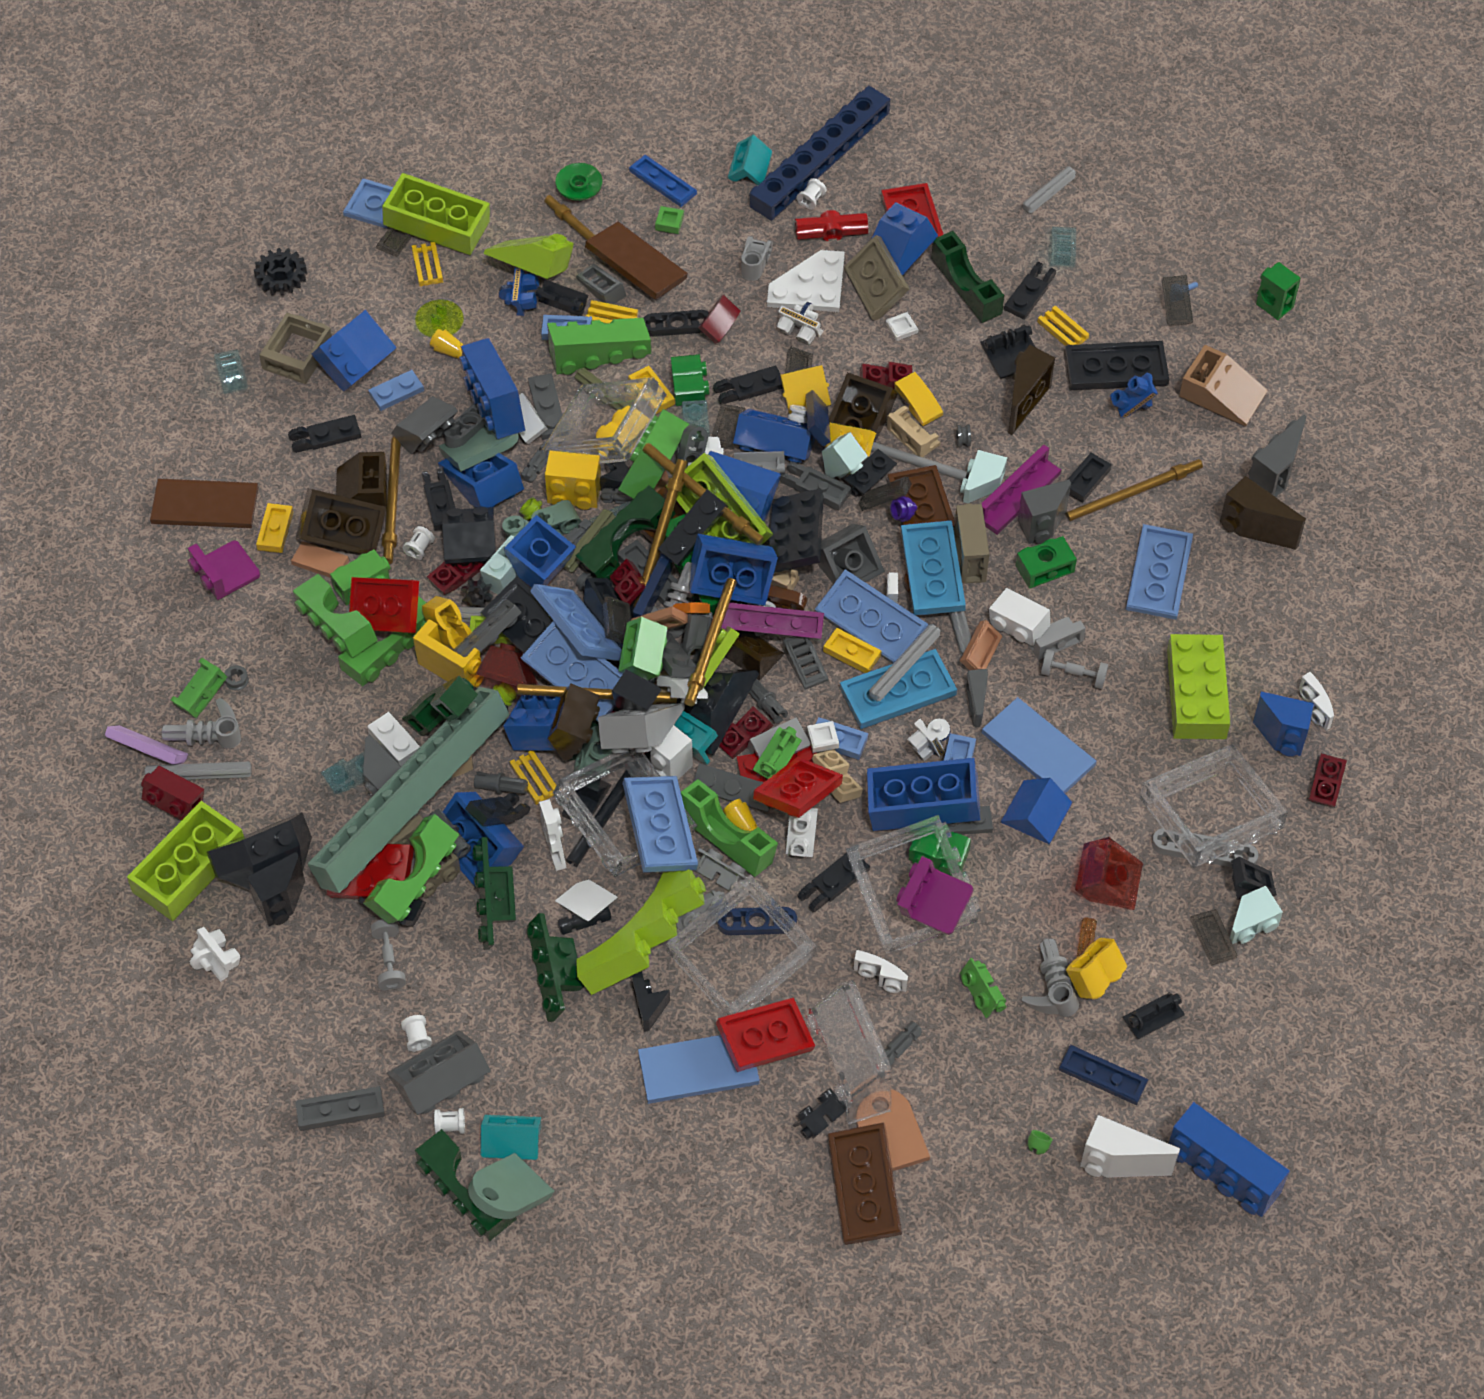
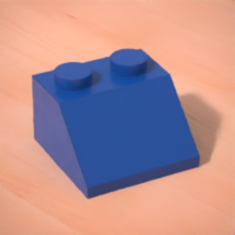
M535 515L504 548V552L518 577L532 588L534 584L547 586L571 559L576 546L539 516Z
M1261 692L1253 723L1274 750L1280 751L1285 756H1301L1310 726L1314 703Z

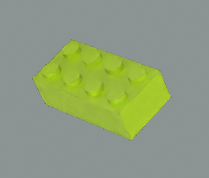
M405 173L401 174L382 206L383 225L468 255L472 254L490 222V203Z
M703 453L685 469V473L727 504L728 508L737 516H743L750 522V526L764 537L759 545H762L774 535L712 456ZM684 484L682 491L678 492L676 498L686 513L689 512L699 499ZM722 516L706 534L755 544L744 534L740 535L732 528L733 525Z
M1170 634L1167 656L1173 739H1227L1230 728V713L1223 635Z
M200 801L127 876L132 893L173 922L216 877L207 851L243 837L242 829L206 803Z

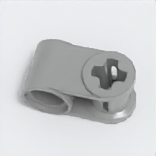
M748 236L741 257V275L744 279L754 281L762 276L772 252L773 241L768 240L764 242L753 239V236Z

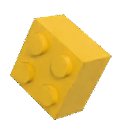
M549 450L545 471L547 503L554 505L560 501L569 500L573 506L583 510L597 508L600 496V455Z

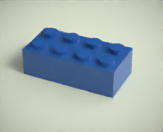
M486 338L461 346L463 356L459 357L462 370L466 371L467 375L463 377L467 391H470L473 403L477 404L481 418L484 417L488 431H493L497 439L526 431L518 389L490 339Z
M975 758L867 769L868 811L873 831L918 827L919 824L939 825L981 820Z
M1195 1102L1192 1103L1173 1127L1169 1144L1180 1148L1177 1161L1180 1163L1186 1162L1193 1167L1194 1173L1199 1178L1211 1180L1217 1185V1189L1224 1196H1233L1240 1201L1242 1208L1249 1214H1258L1260 1217H1263L1281 1194L1290 1170Z

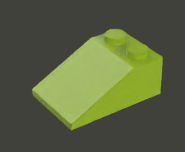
M553 234L507 240L485 249L484 254L548 279L566 271L574 243L566 240L567 238L563 235Z

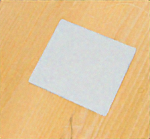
M588 879L576 883L555 901L586 921H590L618 897Z

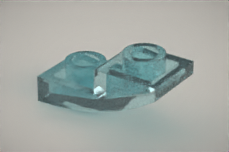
M707 400L682 402L683 421L689 423V425L696 424L704 428L708 433V437H710Z
M364 752L348 762L343 758L321 772L335 794L348 791L365 782L363 775Z

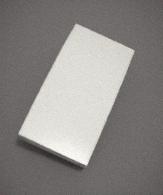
M521 393L519 398L526 431L519 432V434L527 444H530L548 428L537 415V411L526 396Z
M1309 672L1301 679L1299 686L1300 694L1306 702L1311 701V703H1314L1311 720L1316 725H1321L1325 730H1328L1334 717L1333 708L1324 688L1316 677Z
M659 675L657 677V686H666L667 692H671V698H681V703H685L684 701L689 689L687 685L689 678H671L670 676ZM704 688L699 691L697 698L708 699V693Z
M859 950L856 951L854 971L867 978H872L875 975L879 976V987H883L887 992H906L908 975L901 969L876 955Z

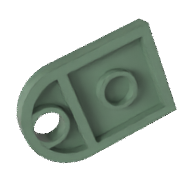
M485 425L460 447L450 448L445 443L438 447L443 457L461 472L498 453L508 450L516 444L519 434L516 433L497 439L494 432L488 431Z
M516 1153L477 1171L468 1185V1193L472 1202L484 1213L499 1219H512L546 1202L555 1192Z

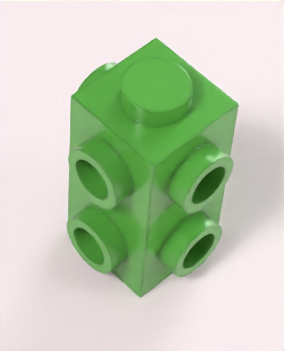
M372 550L330 574L332 586L347 606L350 604L352 577L390 579L388 571L391 568L384 556L380 557L375 550Z

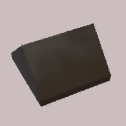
M735 630L740 634L725 655V658L744 670H757L759 672L757 679L761 680L785 653L760 636H756L754 632Z

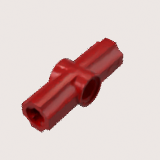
M829 210L823 212L820 217L795 219L797 240L823 238L825 241H829L828 239L841 240L843 236L868 234L869 229L866 213L840 215L838 211Z

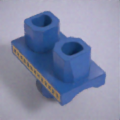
M515 268L514 281L507 282V285H503L499 289V297L505 300V304H512L517 308V316H524L525 309L537 308L535 292H527L528 290H537L539 287L537 275L525 274L523 269Z
M1146 373L1142 377L1135 375L1129 380L1128 387L1125 390L1117 389L1111 393L1112 403L1118 408L1120 417H1128L1140 407L1149 409L1152 406L1151 399L1158 395L1153 385L1151 374Z

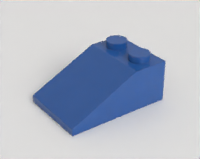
M895 202L879 220L872 238L875 235L882 238L899 271L903 275L938 237V234L926 216Z
M364 310L311 354L342 391H345L397 347L370 314Z
M500 453L461 472L447 459L438 463L440 468L443 467L445 475L474 507L494 508L499 502L514 497L516 493L524 489L517 464Z

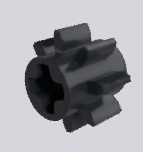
M482 576L478 581H474L470 577L468 579L469 587L462 586L461 591L466 593L462 602L468 601L471 607L479 604L481 607H485L486 602L484 599L491 600L493 597L491 593H488L492 584L486 585L483 582ZM475 588L479 589L480 596L478 598L474 596Z

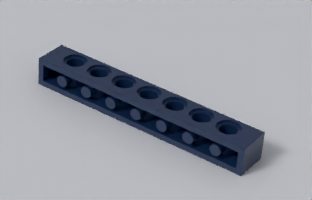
M869 85L862 92H858L849 104L844 105L833 118H829L825 125L818 132L815 131L806 143L798 146L795 153L789 158L784 159L774 172H770L763 182L752 188L749 194L750 208L770 221L775 219L797 198L800 192L806 189L810 179H818L890 113L891 98Z

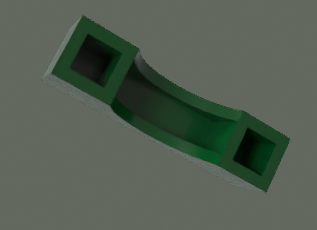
M950 231L937 237L932 242L931 259L980 322L984 323L1003 313L1005 295L992 279L985 282L979 278L969 261L966 246L954 231Z
M650 485L643 491H640L628 506L620 510L617 516L607 526L601 528L599 533L575 555L582 566L589 573L593 574L595 578L609 579L620 566L618 552L623 541L629 535L639 530L648 529L656 531L665 499ZM674 510L672 512L671 518L676 515Z
M457 676L422 695L402 719L416 733L423 736L429 733L444 718L448 722L458 718L477 697L478 693L473 690V685L467 679Z
M442 1129L415 1150L417 1158L415 1165L424 1176L431 1175L435 1180L433 1185L443 1197L446 1194L449 1195L453 1200L451 1204L455 1211L461 1217L465 1214L472 1221L470 1223L471 1228L479 1237L485 1235L491 1241L517 1220V1217L512 1219L492 1217L481 1211L472 1202L468 1189L460 1184L456 1178V1171L462 1160L460 1148Z

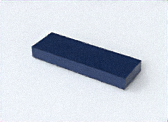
M811 390L806 394L808 431L822 446H826L831 442L828 406Z
M663 553L633 610V618L651 613L673 569L672 560Z
M1071 1044L1059 1067V1071L1135 1105L1138 1104L1148 1083L1147 1078Z

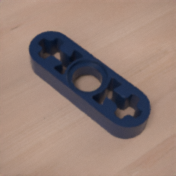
M789 907L727 908L719 913L717 925L719 931L725 935L788 934L794 931L797 926V914ZM742 916H745V927H742ZM759 916L765 920V923L761 927H754L749 921L751 918ZM769 916H773V926H769ZM782 916H787L789 920L788 925H782V921H780ZM728 917H732L734 921L733 926H727L726 921Z

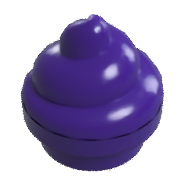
M905 496L897 497L890 506L892 517L901 522L910 520L917 510V505L909 497Z

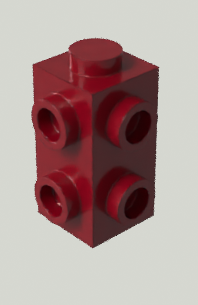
M159 765L152 773H147L141 782V787H143L141 799L183 820L200 801H203L205 789Z

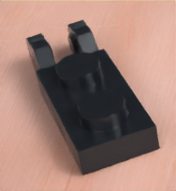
M1037 262L1030 274L1026 275L1005 303L1004 310L1025 320L1047 291L1050 282L1056 275V270L1050 268L1042 281L1036 277L1042 272L1043 263Z
M775 365L737 376L730 380L727 378L714 383L713 390L716 394L727 391L718 396L719 403L724 405L783 389L781 374Z
M355 415L307 426V428L300 426L288 432L289 439L295 441L292 444V450L295 453L310 449L316 450L362 438Z
M442 467L437 469V477L440 482L431 483L428 471L422 472L425 484L424 491L435 531L443 529L442 510L455 508L449 481L446 480Z
M508 793L505 797L469 801L465 810L484 827L515 822V820L522 819L528 814L531 808L525 803L513 808L520 800V797L516 793Z
M850 849L814 878L812 882L803 887L798 893V898L804 901L818 890L821 894L809 905V909L815 913L828 901H833L870 871V865L853 849Z

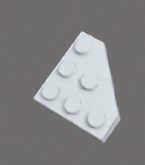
M820 250L769 283L767 307L781 308V306H784L788 309H794L796 304L803 307L806 302H810L813 304V310L839 312L845 252Z

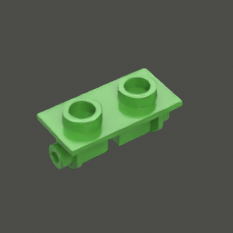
M789 726L786 729L779 727L754 766L753 771L769 779L785 767L802 741L796 737L797 731Z
M970 958L961 970L960 975L963 984L971 992L977 1008L982 1011L985 1018H988L994 1009L997 1012L1005 1010L1007 1007L1005 1005L1006 999L998 987L988 986L993 984L994 980L984 963L981 964L980 961L974 962L973 958Z

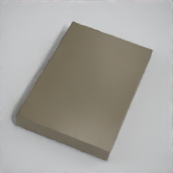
M875 235L844 266L872 320H879L909 290L906 281L880 236Z

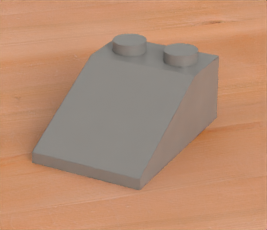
M684 703L651 705L648 711L620 710L599 716L601 749H612V753L628 752V748H635V752L638 753L652 751V746L663 742L685 709Z

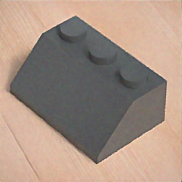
M458 1030L387 1072V1075L409 1108L419 1115L420 1113L425 1114L432 1111L436 1104L442 1100L457 1096L460 1090L467 1085L479 1083L484 1079V1075L491 1072L478 1044Z

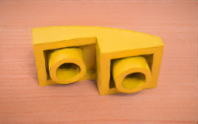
M916 372L895 382V390L909 404L910 413L922 426L943 416V410L936 398Z

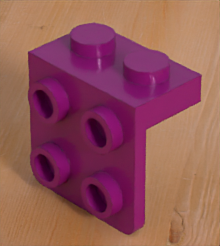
M236 540L221 546L207 555L202 552L197 543L188 547L190 559L187 562L191 570L199 574L204 588L207 591L210 590L217 600L260 577L259 569Z
M922 856L919 863L913 864L909 872L910 880L906 888L902 887L896 899L901 915L946 935H950L954 932L974 892L973 887L964 881L936 870L932 860Z

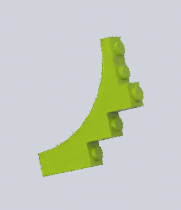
M690 869L685 871H664L655 890L635 916L607 941L576 959L577 977L591 995L649 967L650 948L677 936L676 923L679 922L678 917L705 904L704 892H706V888L700 877L696 878Z

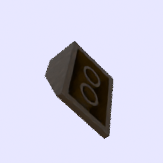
M1029 345L1024 352H1019L1014 362L1016 371L1012 378L1014 380L1008 430L1010 435L1015 433L1052 385L1055 357L1032 345Z
M847 372L830 415L829 424L835 423L871 430L876 433L874 442H876L887 421L888 415L891 413L898 394L891 387Z
M1247 476L1243 477L1226 493L1220 523L1228 532H1234L1241 537L1294 550L1299 547L1306 518Z
M307 488L296 537L361 554H366L372 550L376 551L387 507Z

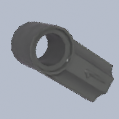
M688 614V623H686L683 643L680 646L689 657L695 649V656L691 660L697 666L712 618L698 614Z

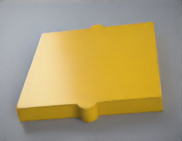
M822 365L780 375L784 390L782 396L786 399L789 414L792 412L790 405L806 407V394L811 390L827 406L831 405L827 388L829 383L826 382Z

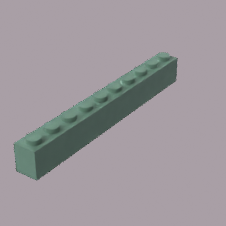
M478 687L475 691L478 693L477 697L464 712L450 722L446 720L307 863L321 888L337 893L345 889L374 856L382 851L384 846L401 831V828L435 795L439 788L451 779L452 775L461 765L467 762L469 757L485 743L486 739L502 725L510 714L498 690Z

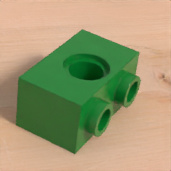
M1277 262L1273 267L1266 268L1261 274V284L1257 291L1256 305L1276 320H1279L1294 308L1301 277L1280 262Z
M1061 536L1056 539H1048L1037 546L1022 549L1017 553L1015 566L1027 587L1031 589L1074 573L1077 558L1065 538Z

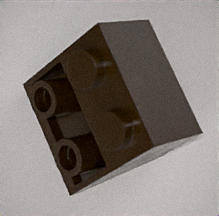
M359 452L340 465L336 472V495L387 507V464L385 452Z
M572 683L561 694L548 736L550 743L565 761H569L574 754L578 755L584 743L588 744L593 734V729L590 728L591 723L596 720L600 711V707L597 706L600 695Z

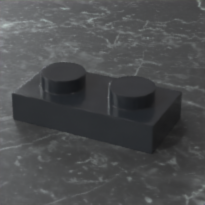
M1090 453L1067 479L1071 482L1069 495L1083 503L1111 471L1112 464Z

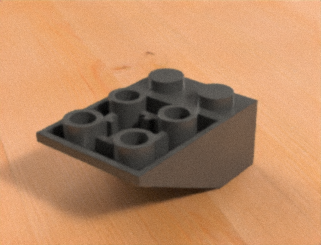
M1305 415L1301 416L1297 421L1292 420L1284 432L1280 435H1274L1265 448H1259L1252 456L1251 460L1253 462L1248 472L1249 479L1275 497L1287 488L1307 417Z

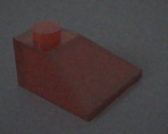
M502 642L499 647L491 645L476 675L517 686V684L539 685L530 667L521 660L523 654L514 652L516 646Z

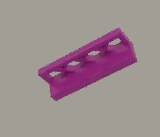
M1043 444L981 503L985 527L996 535L1019 515L1021 492L1050 485L1061 474V469L1048 461L1049 447Z
M729 603L721 628L726 629L729 626L734 630L821 639L824 613Z

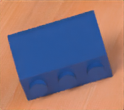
M747 409L738 416L733 443L740 445L739 448L746 451H754V448L764 450V452L784 451V455L788 456L787 460L801 463L802 459L806 460L810 457L815 438L808 431L807 423L795 422L788 419V417Z
M710 451L708 455L714 458L755 512L765 522L781 474Z
M698 534L691 560L690 593L720 598L726 580L733 578L737 583L731 600L765 606L778 557L773 547Z
M457 792L451 798L443 813L453 825L459 827L458 832L468 845L471 846L469 853L459 858V864L462 873L475 886V872H478V861L473 859V846L477 845V841L481 837H487L489 867L511 865L524 846L505 824L483 827L465 810L469 801L482 799L477 792Z

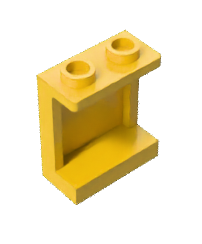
M429 619L413 637L418 664L447 682L460 676L478 688L484 679L480 651L474 648L467 657H463L441 644L438 625Z

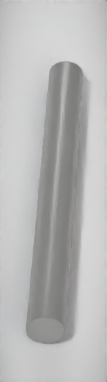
M873 442L872 452L879 449L890 458L918 467L936 465L940 474L962 481L968 475L967 471Z

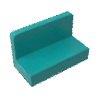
M754 134L738 142L727 178L737 182L747 176L759 185L765 180L772 150Z
M683 711L674 726L692 739L693 757L708 765L710 759L705 751L718 735L714 729Z
M484 1115L481 1124V1157L505 1158L516 1153L521 1159L537 1160L539 1155L541 1117Z

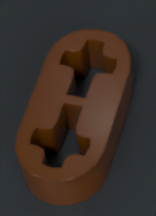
M774 585L770 586L767 601L772 602L776 608L804 611L808 601L807 597L800 592Z

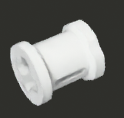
M810 179L806 189L797 195V202L801 206L813 210L817 204L816 201L819 197H823L827 191L826 186L818 179Z
M418 526L414 529V535L411 540L406 542L402 548L406 555L422 560L425 549L429 544L433 543L435 536L428 529Z
M413 1015L401 1022L402 1029L407 1034V1048L409 1051H419L432 1045L431 1037H428L426 1033V1019L423 1015Z
M464 1108L451 1112H441L439 1109H436L434 1111L435 1134L441 1129L444 1132L459 1131L460 1134H464Z

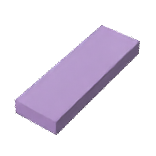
M120 725L108 726L105 732L107 738L173 765L184 763L188 756L183 751Z

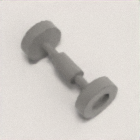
M1047 649L1041 670L1042 675L1049 676L1053 666L1065 669L1066 673L1097 677L1095 688L1103 689L1109 664L1101 662L1098 672L1087 670L1085 666L1078 664L1054 662L1055 651Z
M379 920L371 925V935L375 939H383L384 941L382 946L383 962L387 966L388 971L381 973L377 977L378 987L384 991L403 988L406 985L405 974L402 971L393 970L392 965L395 964L393 945L389 943L390 937H395L399 934L398 923L388 924L384 920Z

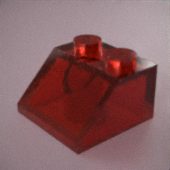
M1110 837L1084 843L1075 891L1090 902L1135 910L1143 862Z

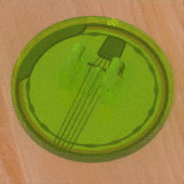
M442 299L425 303L419 308L415 316L418 330L431 338L437 329H446L452 335L461 328L464 321L461 308L454 302Z

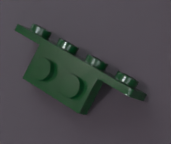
M481 837L477 841V845L473 846V859L478 861V872H475V887L479 888L480 899H477L476 911L477 915H481L482 926L478 927V940L480 943L483 942V949L488 950L494 945L493 923L515 922L516 911L513 866L489 867L487 837Z
M538 913L527 925V936L530 939L532 960L537 971V983L542 994V1007L546 1013L547 1021L553 1022L565 1010L561 991H580L584 985L577 977L576 959L578 957L574 939L549 936L545 914Z

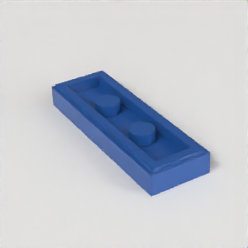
M647 155L642 156L629 167V172L680 207L697 194L695 188Z

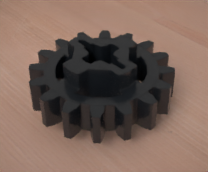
M277 248V253L269 250L267 257L261 255V262H255L256 269H254V275L257 285H262L264 292L270 289L271 295H274L276 291H280V294L284 295L286 290L293 293V287L301 288L300 281H306L305 274H307V268L304 258H299L298 252L291 254L289 248L285 252H281V249Z

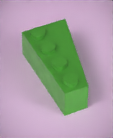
M644 318L613 319L611 323L605 324L600 320H592L588 325H578L577 321L567 322V326L547 323L549 352L557 375L562 373L572 374L582 368L595 369L599 365L607 363L618 364L625 359L634 357L640 359L647 354H651V339Z
M664 409L659 417L654 415L629 459L633 463L618 490L635 499L636 495L648 485L654 489L665 469L643 451V447L650 443L671 460L681 441L682 433L689 423Z

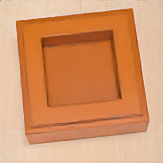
M690 602L675 603L673 607L686 614L710 613V604Z

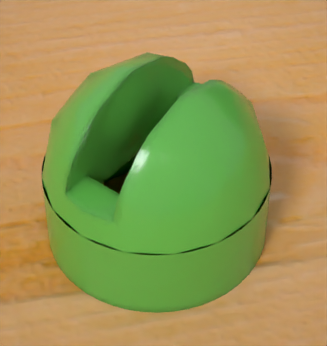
M1032 1130L1027 1145L1031 1152L1035 1148L1037 1149L1036 1154L1040 1155L1048 1151L1053 1140L1044 1132Z

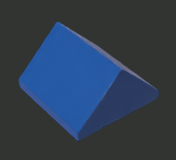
M1051 778L1024 780L1001 823L1050 845L1072 805V801Z

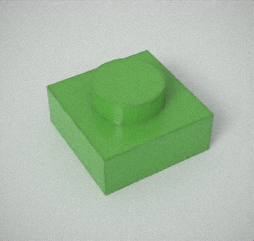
M661 206L655 223V230L679 234L684 218V210Z

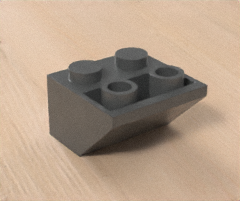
M432 396L396 425L391 433L411 455L417 450L422 453L432 444L431 442L436 437L440 438L444 435V431L455 422L453 417L458 410L456 407Z

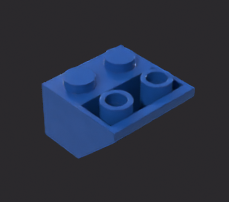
M521 695L503 726L514 751L556 750L548 740V736L560 697Z

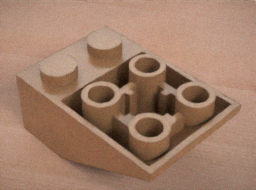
M1204 345L1183 377L1179 397L1247 426L1268 390L1227 354Z

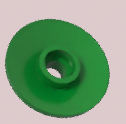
M573 163L565 166L558 172L555 184L562 196L571 200H586L595 196L601 190L603 180L601 173L594 166L586 163Z

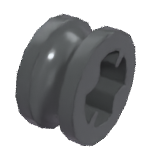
M966 424L965 427H961V425L956 426L958 447H961L962 444H966L967 447L971 446L970 424Z
M234 665L226 669L224 673L227 676L225 683L229 689L239 691L247 686L249 678L244 667ZM237 674L241 680L235 682V679H233L232 681V676Z

